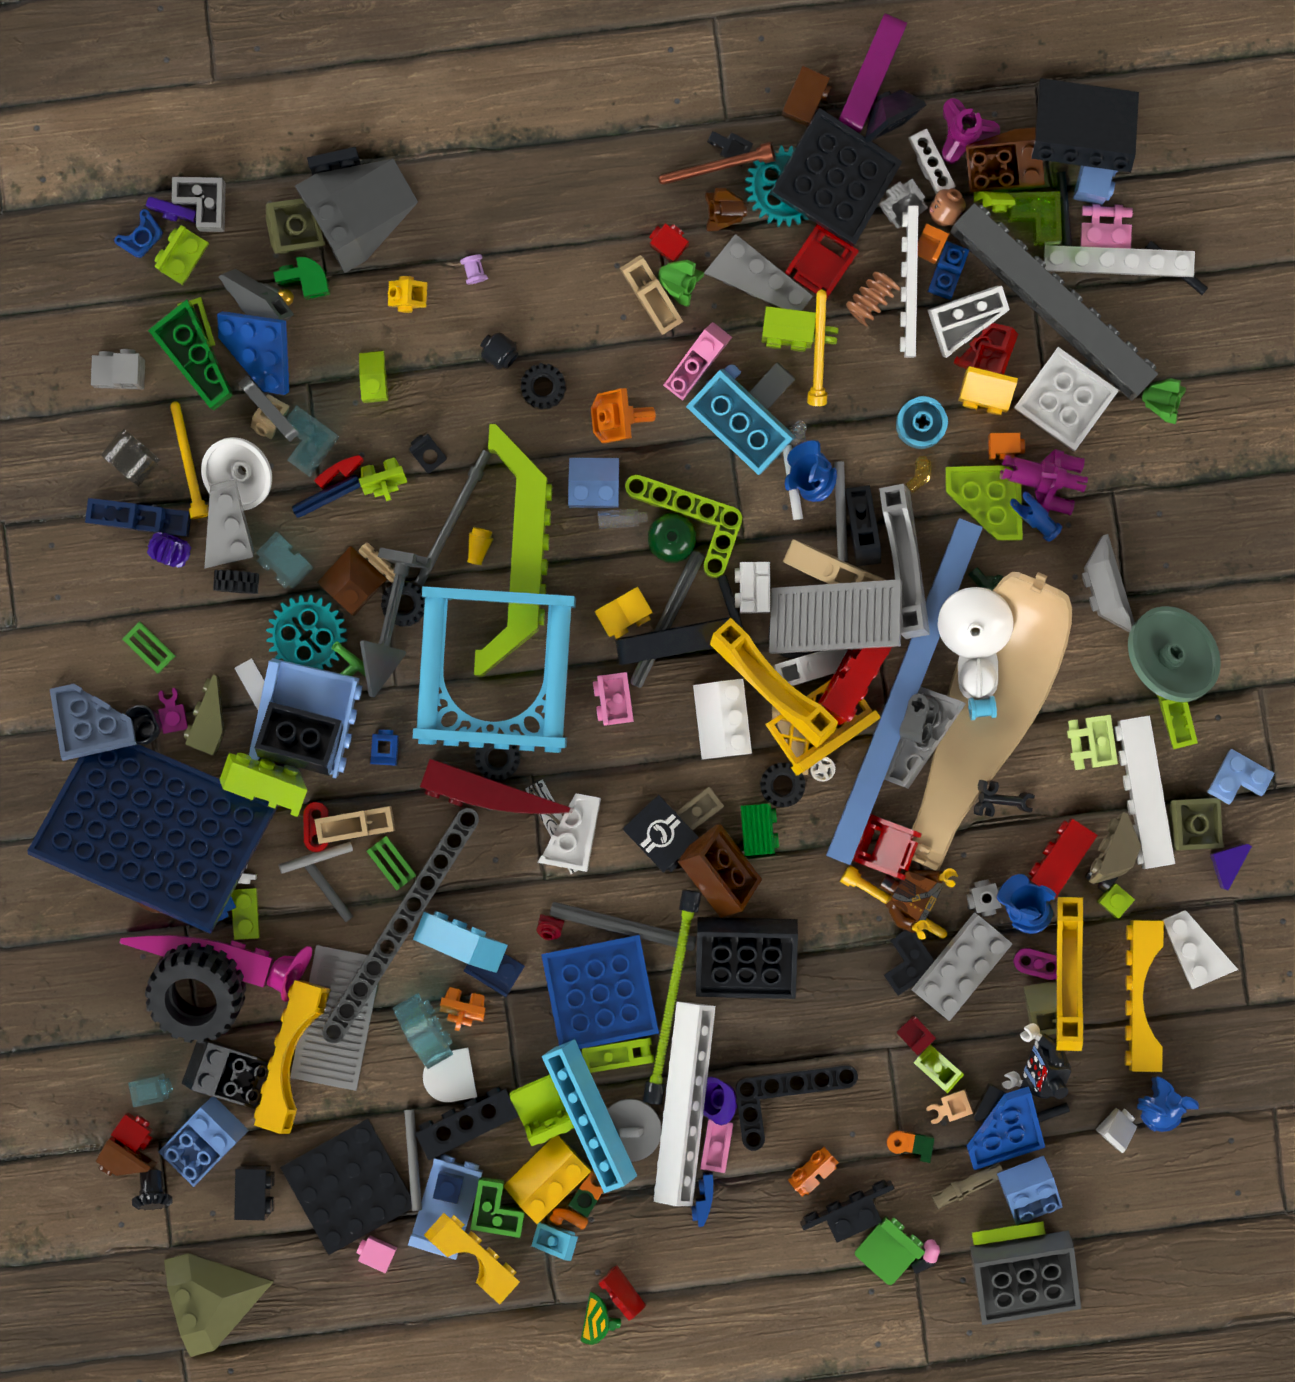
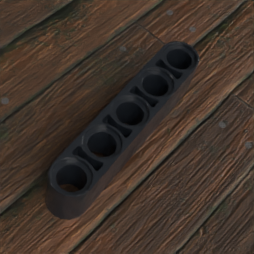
M733 617L615 639L619 664H630L713 648L710 645L713 633L730 618L733 619Z

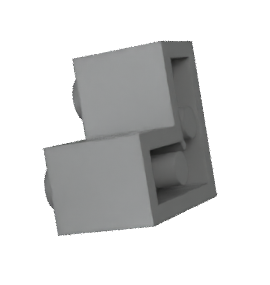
M172 177V203L182 207H197L196 228L200 232H225L226 183L223 178Z
M120 349V353L100 351L99 356L92 355L91 386L94 388L144 390L145 359L139 353H135V350Z

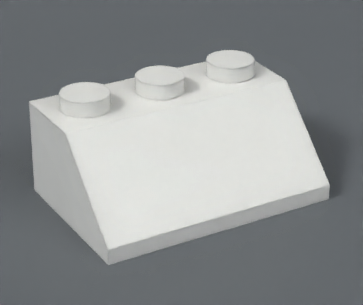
M743 679L693 685L702 760L752 754Z

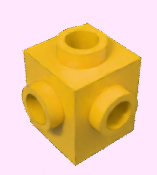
M399 276V280L389 281L388 306L397 307L398 312L412 313L413 308L426 307L427 282L416 281L411 276Z

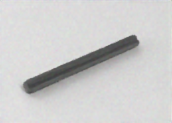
M698 551L691 553L654 631L671 628L704 560L702 553ZM655 659L638 663L630 680L632 685L638 688L643 686Z
M558 902L552 903L550 910L552 917L628 936L640 935V939L678 948L677 942L680 935L678 932ZM689 935L687 936L686 950L693 951L696 937Z

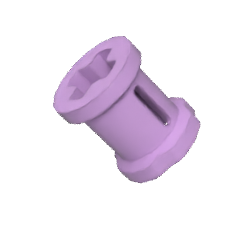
M481 254L460 260L461 264L465 267L468 278L466 283L468 285L488 279L487 275L484 274L480 261L482 259Z

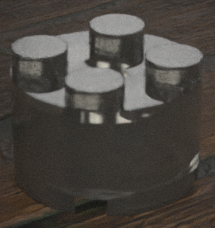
M125 429L119 432L100 454L138 487L160 461L153 452Z

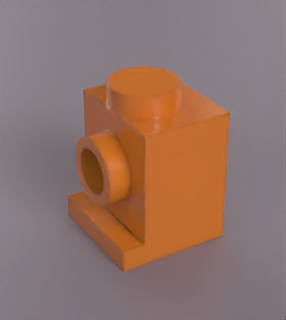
M990 433L988 435L989 461L994 460L996 455H1000V460H1003L1006 455L1014 458L1015 455L1025 454V439H1020V433Z

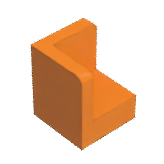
M926 224L918 241V257L935 264L949 234Z

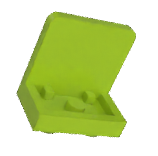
M550 1074L510 1092V1099L524 1125L531 1146L545 1143L550 1138L561 1133H567L574 1128Z

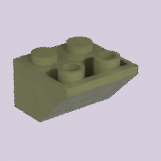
M1057 981L1023 986L1030 1024H1036L1042 1035L1044 1033L1046 1035L1057 1034Z

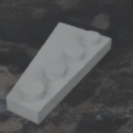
M736 234L704 272V274L710 277H714L729 286L764 300L777 308L802 311L813 297Z
M920 687L918 694L936 699L939 705L931 738L927 744L923 745L900 737L884 780L909 789L966 703Z

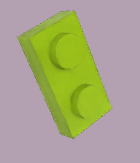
M257 888L235 889L231 895L236 908L232 909L234 940L260 938Z

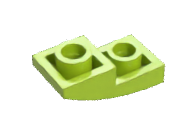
M974 192V203H982L986 209H992L993 213L1007 212V208L1015 205V199L1006 192Z

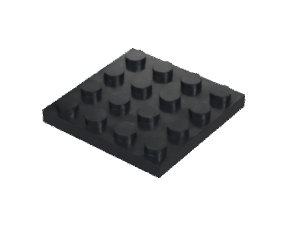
M819 108L769 194L849 245L854 246L902 161L875 143H867L864 136Z
M369 1118L280 1167L328 1255L412 1209L411 1194Z

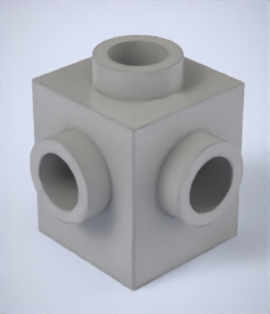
M989 879L974 882L975 887L969 888L970 894L966 895L969 908H974V912L981 913L982 917L997 914L996 909L1001 908V904L997 900V894L1001 887L997 888L996 883H989ZM986 893L991 896L989 903L982 901V896Z

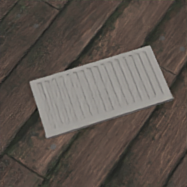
M900 579L772 588L769 653L901 646L903 581Z
M319 944L316 945L309 982L330 988V993L324 1013L308 1026L296 1045L290 1075L291 1079L357 1091L377 985L340 1042L336 1044L328 1043L323 1038L322 1030L368 955L324 947ZM371 961L367 964V971L370 974H378L380 972L381 965L379 962ZM358 982L354 985L353 991L356 995L362 996L367 993L368 987L365 983ZM348 1003L343 1004L340 1007V1013L345 1017H350L354 1014V1007ZM331 1025L326 1030L327 1035L331 1038H337L341 1034V1030L337 1025Z

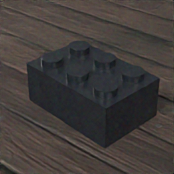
M269 702L254 747L257 757L330 776L343 731L342 720Z

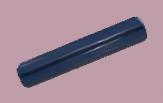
M352 475L293 505L292 510L295 516L300 518L360 488L359 477Z

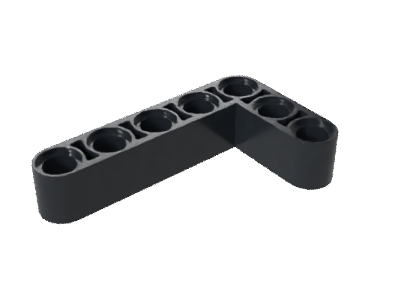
M849 1064L746 1076L739 1079L735 1090L744 1146L750 1151H756L762 1148L765 1143L760 1099L850 1088L858 1080L855 1068ZM845 1069L853 1072L852 1080L847 1083L842 1082L839 1078L841 1071ZM820 1072L828 1075V1082L823 1086L817 1085L814 1081L815 1076ZM793 1076L803 1078L804 1083L801 1088L793 1089L790 1086V1079ZM775 1079L778 1081L779 1087L775 1092H768L765 1089L767 1080ZM745 1082H750L754 1086V1091L750 1095H743L740 1092V1086ZM748 1107H753L757 1110V1116L753 1120H747L743 1117V1112ZM751 1132H756L760 1135V1141L756 1145H750L746 1141L747 1135Z

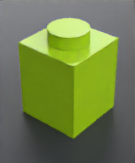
M1114 883L1097 900V903L1112 916L1119 919L1135 899Z

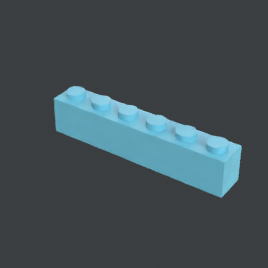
M574 1039L554 1047L542 1056L543 1061L603 1192L607 1193L627 1185L637 1177V1174L576 1040Z

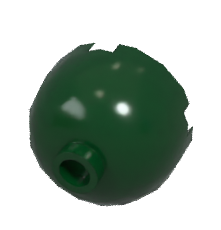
M665 514L658 517L651 524L648 531V546L651 553L666 563H678L687 559L696 546V531L693 524L686 517L679 514Z

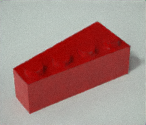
M892 647L848 649L818 702L838 721L837 725H841L846 721L850 722L857 712L856 705L866 696L869 684L877 676L880 666Z

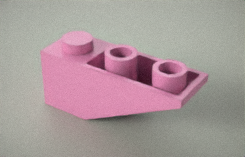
M712 322L704 329L663 386L683 401L732 337Z

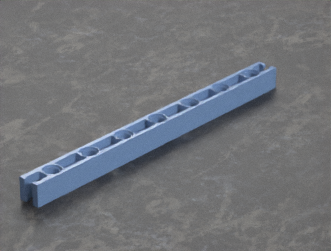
M960 518L957 520L926 599L930 635L911 638L880 716L881 718L878 721L826 856L851 865L900 740V726L904 720L908 701L913 695L918 694L940 638L938 630L940 609L944 602L957 592L982 531L983 527Z

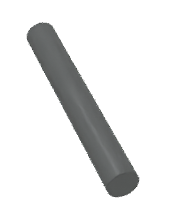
M316 865L305 866L304 868L343 920L347 922L354 916Z

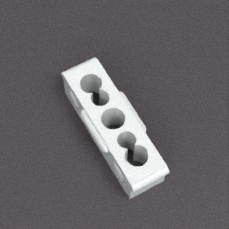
M924 129L908 137L918 157L917 162L925 178L930 181L935 193L937 194L942 189H955L956 186L928 130ZM919 141L927 143L926 150L930 151L929 155L924 154V148L918 145ZM933 159L937 162V166L930 167L927 161ZM934 172L941 173L940 179L946 181V186L938 185L937 180L939 177L935 176Z

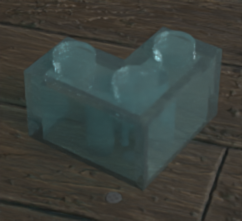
M296 405L287 417V420L298 431L299 434L296 437L301 442L287 461L311 477L339 439V436Z
M419 993L392 1008L407 1041L427 1069L453 1055L450 1044L453 1041L446 1030L441 1032L443 1027L437 1016H432L435 1010L428 999L424 1001Z

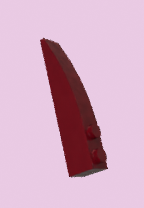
M429 759L420 785L421 788L426 789V795L438 799L440 794L450 797L449 803L461 807L463 803L492 810L519 814L546 815L573 812L571 807Z

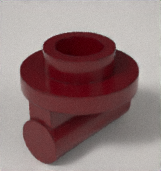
M540 914L536 931L545 940L557 939L561 936L565 920Z

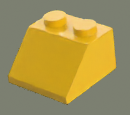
M969 366L964 375L958 401L963 402V406L970 409H977L980 406L988 408V413L1002 415V412L1007 413L1018 378Z

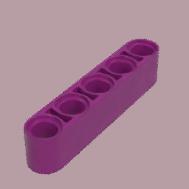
M886 13L883 15L839 118V121L859 134L863 129L907 26V22Z

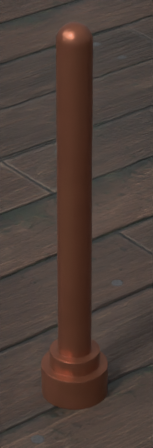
M771 142L763 143L761 147L756 148V151L659 176L658 181L660 184H668L758 160L765 162V164L776 161L774 148Z

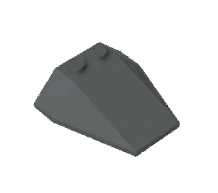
M394 159L316 173L295 185L303 202L310 209L330 244L332 252L344 273L365 262L418 203Z

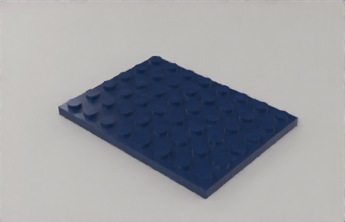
M136 744L79 757L30 844L27 853L32 857L211 934L268 827L277 806L272 808L268 806L269 801L257 797L250 800L226 791L222 788L220 779Z

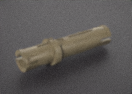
M998 1162L962 1181L950 1183L951 1186L932 1194L931 1197L939 1210L947 1204L956 1200L961 1201L968 1194L999 1180L997 1173L1002 1172L1003 1169Z

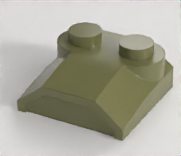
M302 198L266 204V222L270 243L275 254H287L291 251L325 246L321 229Z
M1207 798L1171 801L1168 809V822L1174 850L1224 848L1221 819L1222 800Z

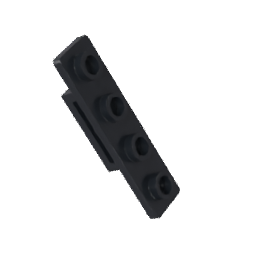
M885 1180L878 1181L872 1185V1189L864 1193L862 1190L856 1191L849 1195L850 1199L842 1203L838 1200L826 1206L827 1209L820 1213L813 1211L803 1217L804 1220L800 1221L802 1229L804 1231L827 1221L836 1243L882 1223L872 1199L895 1188L891 1180L888 1182Z

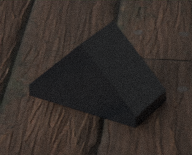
M988 1083L972 1114L973 1119L979 1121L987 1118L1006 1092Z

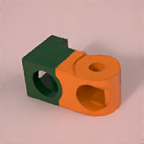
M893 1131L888 1135L887 1146L891 1152L895 1154L903 1152L920 1154L921 1162H931L934 1144L933 1136L905 1131Z
M593 1169L568 1203V1206L586 1218L603 1192Z

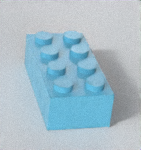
M725 369L719 370L686 406L758 475L762 474L796 438Z

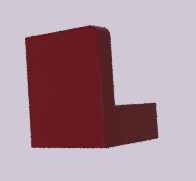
M912 1016L897 1030V1034L917 1055L936 1039L916 1016Z

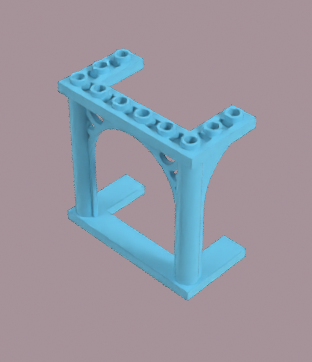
M422 586V597L425 598L417 728H413V738L418 739V744L433 745L436 744L437 740H444L443 745L459 746V741L469 742V747L484 748V743L494 744V749L509 750V745H519V750L534 751L535 746L545 747L544 752L560 753L561 748H567V737H563L571 608H576L575 596ZM448 600L549 605L542 688L533 704L520 715L499 722L483 721L466 714L451 699L444 682ZM440 699L446 700L448 706L438 712V706H441ZM537 706H544L541 712L545 713L544 719L539 713L535 712ZM449 711L456 712L458 719L455 724L450 727H444L441 723L444 714ZM532 716L537 719L540 725L538 732L532 733L524 726L525 717ZM462 721H469L471 723V727L468 730L466 726L462 727L459 731H455ZM518 724L524 735H521L517 730L511 732L510 726ZM487 725H493L494 730L492 732L487 731ZM481 727L482 732H476ZM499 727L504 734H498Z

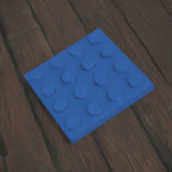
M640 935L541 954L559 1045L575 1039L579 1049L659 1034Z

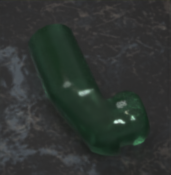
M978 567L968 574L978 587L991 591L1004 578L1000 574L985 576Z

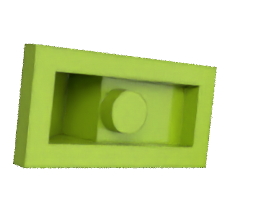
M931 1044L914 1062L946 1093L964 1076L959 1069Z

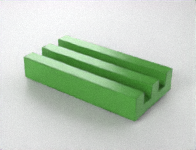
M140 621L122 639L158 674L176 657ZM139 629L168 655L165 659L137 633ZM132 636L161 662L159 666L130 640Z
M387 836L367 850V853L396 891L417 876ZM386 843L409 873L407 877L403 875L382 845ZM377 849L401 879V882L397 883L375 854Z

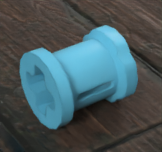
M989 696V699L980 700L969 698L968 711L970 719L975 720L976 717L986 716L996 718L997 707L995 697Z

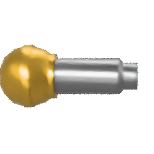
M261 283L278 293L288 306L293 302L294 295L290 290H279L266 283Z

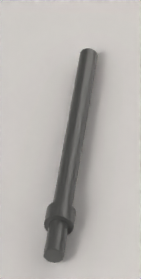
M482 450L475 466H471L467 474L469 477L427 557L431 558L430 567L421 568L415 583L424 586L478 481H481L484 475L483 470L492 455L491 453Z

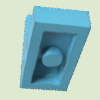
M539 1222L531 1246L563 1260L571 1261L578 1237L575 1236L573 1231Z

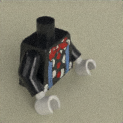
M1036 1024L1027 1025L1024 1027L1025 1031L1020 1034L1021 1038L1026 1042H1030L1033 1039H1036L1022 1074L1024 1080H1021L1017 1072L1012 1071L1004 1075L1011 1081L1003 1082L1002 1086L1005 1089H1011L1015 1086L1022 1089L1029 1086L1032 1095L1043 1099L1050 1097L1062 1099L1066 1097L1069 1092L1066 1084L1071 1074V1066L1065 1051H1056V1039L1051 1038L1045 1033L1043 1035L1040 1034V1029Z

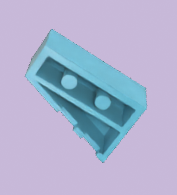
M435 911L434 915L427 912L423 913L413 940L469 965L497 973L508 945L485 936L486 932L475 927H472L471 930L466 928L467 923L457 919H453V922L448 920L449 916L438 911Z

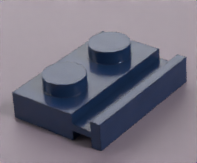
M504 953L497 973L467 964L464 972L506 997L525 965Z

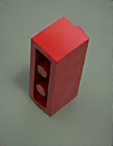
M1069 819L1068 822L1064 820L1056 831L1059 836L1054 843L1050 841L1042 852L1045 857L1041 863L1036 862L1028 873L1031 875L1029 879L1031 883L1039 887L1043 885L1050 888L1056 893L1055 898L1098 836L1074 819Z

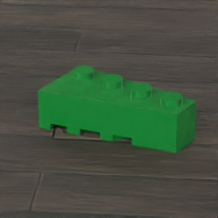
M186 299L148 331L209 408L215 411L230 399L233 393L192 303Z

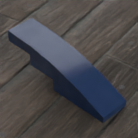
M88 498L85 523L189 537L191 517L189 511Z

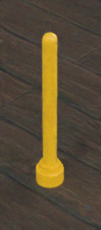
M819 290L816 296L813 387L810 388L807 397V403L812 406L826 405L828 396L823 387L827 298L824 290Z
M174 401L171 403L170 408L192 503H190L191 508H189L191 519L204 518L208 516L209 506L201 498L179 402Z
M849 865L842 875L840 882L848 887L850 885L855 887L856 885L886 904L890 895L863 879L861 874L858 873L859 870ZM926 918V921L929 922L931 933L939 938L947 936V931Z

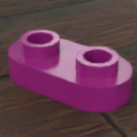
M1029 948L1020 949L1015 953L1013 963L1018 971L1048 980L1057 979V956ZM1028 956L1030 963L1023 965L1021 963L1022 957ZM1048 962L1054 964V970L1048 972L1045 968Z

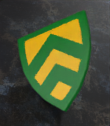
M590 1292L581 1342L594 1345L599 1343L609 1330L619 1329L621 1319L609 1317L602 1298Z

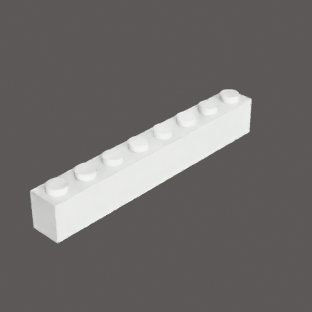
M677 1002L659 1159L657 1162V1176L654 1187V1202L673 1206H693L716 1006L692 1002Z

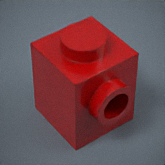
M666 223L662 228L657 226L649 237L652 239L650 247L669 262L677 261L688 247L689 241L682 237L684 232L674 224L668 226Z
M126 1113L111 1136L136 1152L140 1148L144 1150L153 1137L149 1134L153 1129L149 1127L150 1122L140 1115L134 1117L130 1113Z

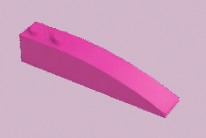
M149 935L120 939L121 944L163 957L166 952L172 948L177 949L178 945L187 944L188 947L192 943H201V947H206L207 944L214 946L213 950L218 952L220 950L227 953L226 957L229 960L233 959L237 963L236 970L240 969L244 976L242 981L260 987L266 986L274 961V957L269 956V951L255 948V951L245 949L246 944L234 940L229 944L205 938L177 935Z

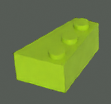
M229 753L220 777V783L224 790L253 800L254 797L269 801L268 806L276 808L278 804L291 809L290 814L296 817L299 815L307 793L306 785L297 768L290 765H285L284 767L277 766L274 762L267 759H261V761L254 760L244 753H237V755Z

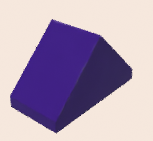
M1241 844L1210 854L1220 888L1229 890L1252 846Z

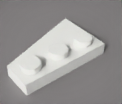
M577 793L574 795L568 806L573 808V812L563 815L554 835H552L538 863L588 872L601 798Z
M1186 910L1162 919L1191 989L1238 970Z

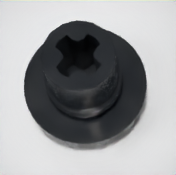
M149 1170L148 1172H141L139 1196L132 1198V1206L138 1210H155L169 1207L173 1200L171 1195L164 1194L162 1171Z

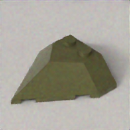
M191 1253L165 1259L168 1292L180 1336L190 1357L214 1351L274 1281L215 1261L200 1258Z

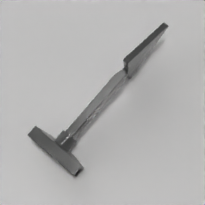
M380 547L378 557L395 564L393 572L395 577L379 643L376 644L364 640L360 642L368 693L371 697L377 695L406 655V651L390 647L405 577H408L410 567L429 568L431 558Z

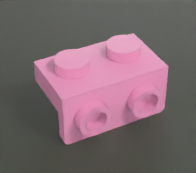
M627 672L597 676L598 681L593 682L595 696H600L601 706H596L598 721H603L604 726L634 722Z

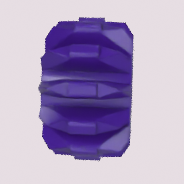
M157 532L153 534L152 539L149 541L147 554L152 559L157 560V562L180 568L185 566L186 561L189 559L191 546L187 541L174 535Z

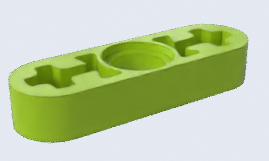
M1044 1221L972 1232L974 1245L1046 1233Z

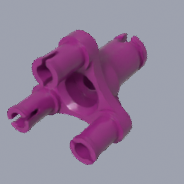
M951 98L945 102L943 117L947 121L948 134L942 150V159L944 162L948 161L947 164H954L966 152V145L1000 134V127L995 121L982 119L978 112L976 114L973 112V109H966L960 100ZM963 124H968L971 128L964 130Z
M1054 449L1041 463L1017 457L1011 458V456L1006 455L1002 465L1011 467L1013 471L1009 469L1000 470V479L1004 480L1006 478L1010 482L1034 487L1037 501L1048 512L1052 510L1068 514L1069 516L1073 512L1075 500L1054 496L1055 492L1066 487L1084 493L1087 485L1083 484L1088 482V477L1086 476L1083 477L1067 472L1069 470L1081 474L1085 459L1064 454V451Z

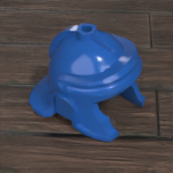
M811 440L794 447L787 455V461L791 469L790 474L785 478L786 490L790 491L798 488L801 496L807 501L820 502L825 500L835 487L837 479L836 468H832L831 463L820 452L819 441Z
M1017 874L1009 878L1001 886L997 894V900L1005 905L1014 928L1024 933L1033 934L1043 931L1051 922L1053 909L1049 902L1051 899L1054 900L1056 893L1046 886L1041 885L1039 887L1031 884L1027 876Z
M1158 1076L1151 1079L1153 1083V1097L1144 1096L1143 1099L1138 1098L1139 1104H1137V1109L1142 1111V1121L1154 1132H1166L1176 1128L1181 1123L1182 1115L1187 1113V1109H1199V1103L1196 1100L1187 1096L1181 1097L1174 1092V1088L1169 1082Z

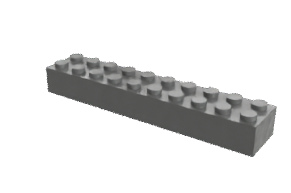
M974 203L953 225L950 233L1127 398L1133 401L1158 375L1155 371L1156 366L1149 359L1145 358L1143 360L1137 355L1138 350L1129 341L1123 342L1118 337L1120 334L1118 330L1111 324L1106 326L1100 320L1101 315L1094 308L1090 307L1088 309L1081 303L1083 301L1082 297L1074 290L1069 291L1063 286L1065 282L1056 273L1051 275L1045 269L1046 264L1038 256L1033 258L1026 251L1028 248L1021 240H1014L1008 235L1010 231L1001 222L996 224L990 218L991 213L983 205L978 207Z

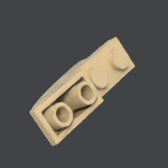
M795 539L792 540L783 560L784 563L828 584L885 580Z

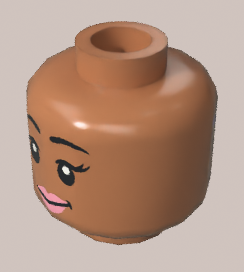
M942 189L938 191L929 207L932 220L940 226L954 225L966 208L965 200L956 189Z

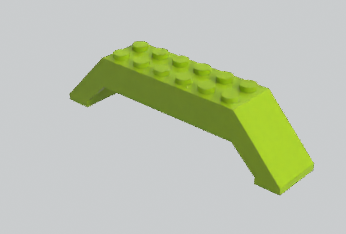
M490 424L488 450L491 454H497L516 477L509 592L546 594V584H542V575L547 576L548 561L543 558L544 550L549 551V534H545V526H550L551 511L547 509V501H552L553 486L548 484L547 477L496 424ZM509 603L507 627L485 648L475 651L474 675L476 677L486 675L539 631V625H544L545 610L540 609L541 605Z

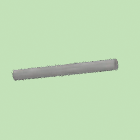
M834 462V467L837 470L835 497L838 558L842 561H848L844 462Z
M404 1110L412 1211L422 1210L415 1134L414 1110Z

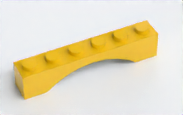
M732 618L713 633L710 645L816 748L834 733L838 721L823 706L809 699L789 684L770 665L755 646L750 636Z
M1058 897L1056 1051H1082L1083 898Z
M1130 920V925L1126 926V940H1130V950H1126V965H1130V975H1126L1125 986L1126 990H1130V1000H1126L1125 1014L1130 1015L1129 1026H1125V1040L1129 1041V1051H1125V1066H1129V1070L1132 1072H1162V1046L1148 1025L1143 1004L1144 982L1148 969L1157 953L1163 947L1164 921Z
M294 980V984L290 986L288 1005L281 1016L282 1027L276 1035L274 1042L276 1046L275 1052L268 1063V1077L261 1088V1102L254 1113V1118L256 1119L254 1126L279 1134L291 1133L297 1111L290 1086L292 1056L304 1031L316 1018L324 1013L330 988L304 980Z

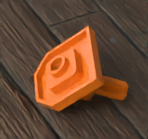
M627 388L599 393L591 406L593 433L601 443H612L632 438L631 425L655 421V409L653 407L633 408V406H629Z

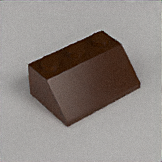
M721 824L715 825L690 844L678 861L720 918L742 912L762 881V878Z

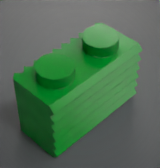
M771 803L740 806L744 856L774 854V848H779L778 833H773L772 823H777L776 808H771Z

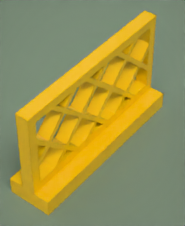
M830 680L806 697L816 701V695H823ZM863 698L862 701L858 702L863 710L862 713L855 715L850 722H844L839 729L836 728L834 733L818 748L813 746L809 750V744H813L806 737L805 739L794 737V726L791 723L788 735L781 734L774 724L780 720L789 722L782 714L765 725L793 764L791 768L797 776L881 717L876 710H871ZM792 741L804 743L803 754L799 757H796L791 750Z

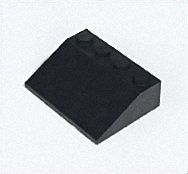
M697 917L696 997L796 999L798 919Z

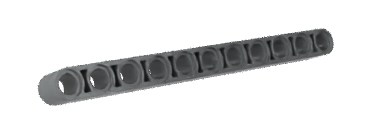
M463 808L457 813L324 1024L322 1035L328 1043L336 1044L344 1038L479 822V816L473 809ZM465 812H471L475 817L474 823L470 826H464L460 822V817ZM452 833H457L461 837V843L457 847H450L447 844V837ZM439 854L445 855L448 859L447 866L441 869L437 868L433 863L434 858ZM424 876H431L435 881L433 888L429 890L423 889L420 885L421 879ZM411 897H417L421 901V907L416 911H412L407 907V901ZM398 918H403L408 923L407 929L403 932H398L393 927L394 921ZM389 939L394 943L395 948L390 953H384L380 949V944L382 941ZM369 962H379L381 971L378 974H370L367 971V964ZM363 982L367 985L368 991L365 995L359 996L354 993L353 987L356 983ZM348 1003L354 1007V1014L352 1016L345 1017L340 1013V1007L343 1004ZM331 1025H337L341 1030V1034L337 1038H331L327 1035V1028Z

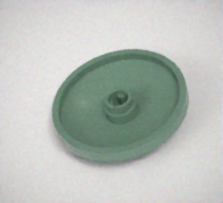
M1161 606L1147 611L1132 626L1128 637L1130 661L1138 677L1154 693L1171 701L1189 702L1202 697L1215 685L1221 667L1218 646L1207 627L1195 616L1179 608Z

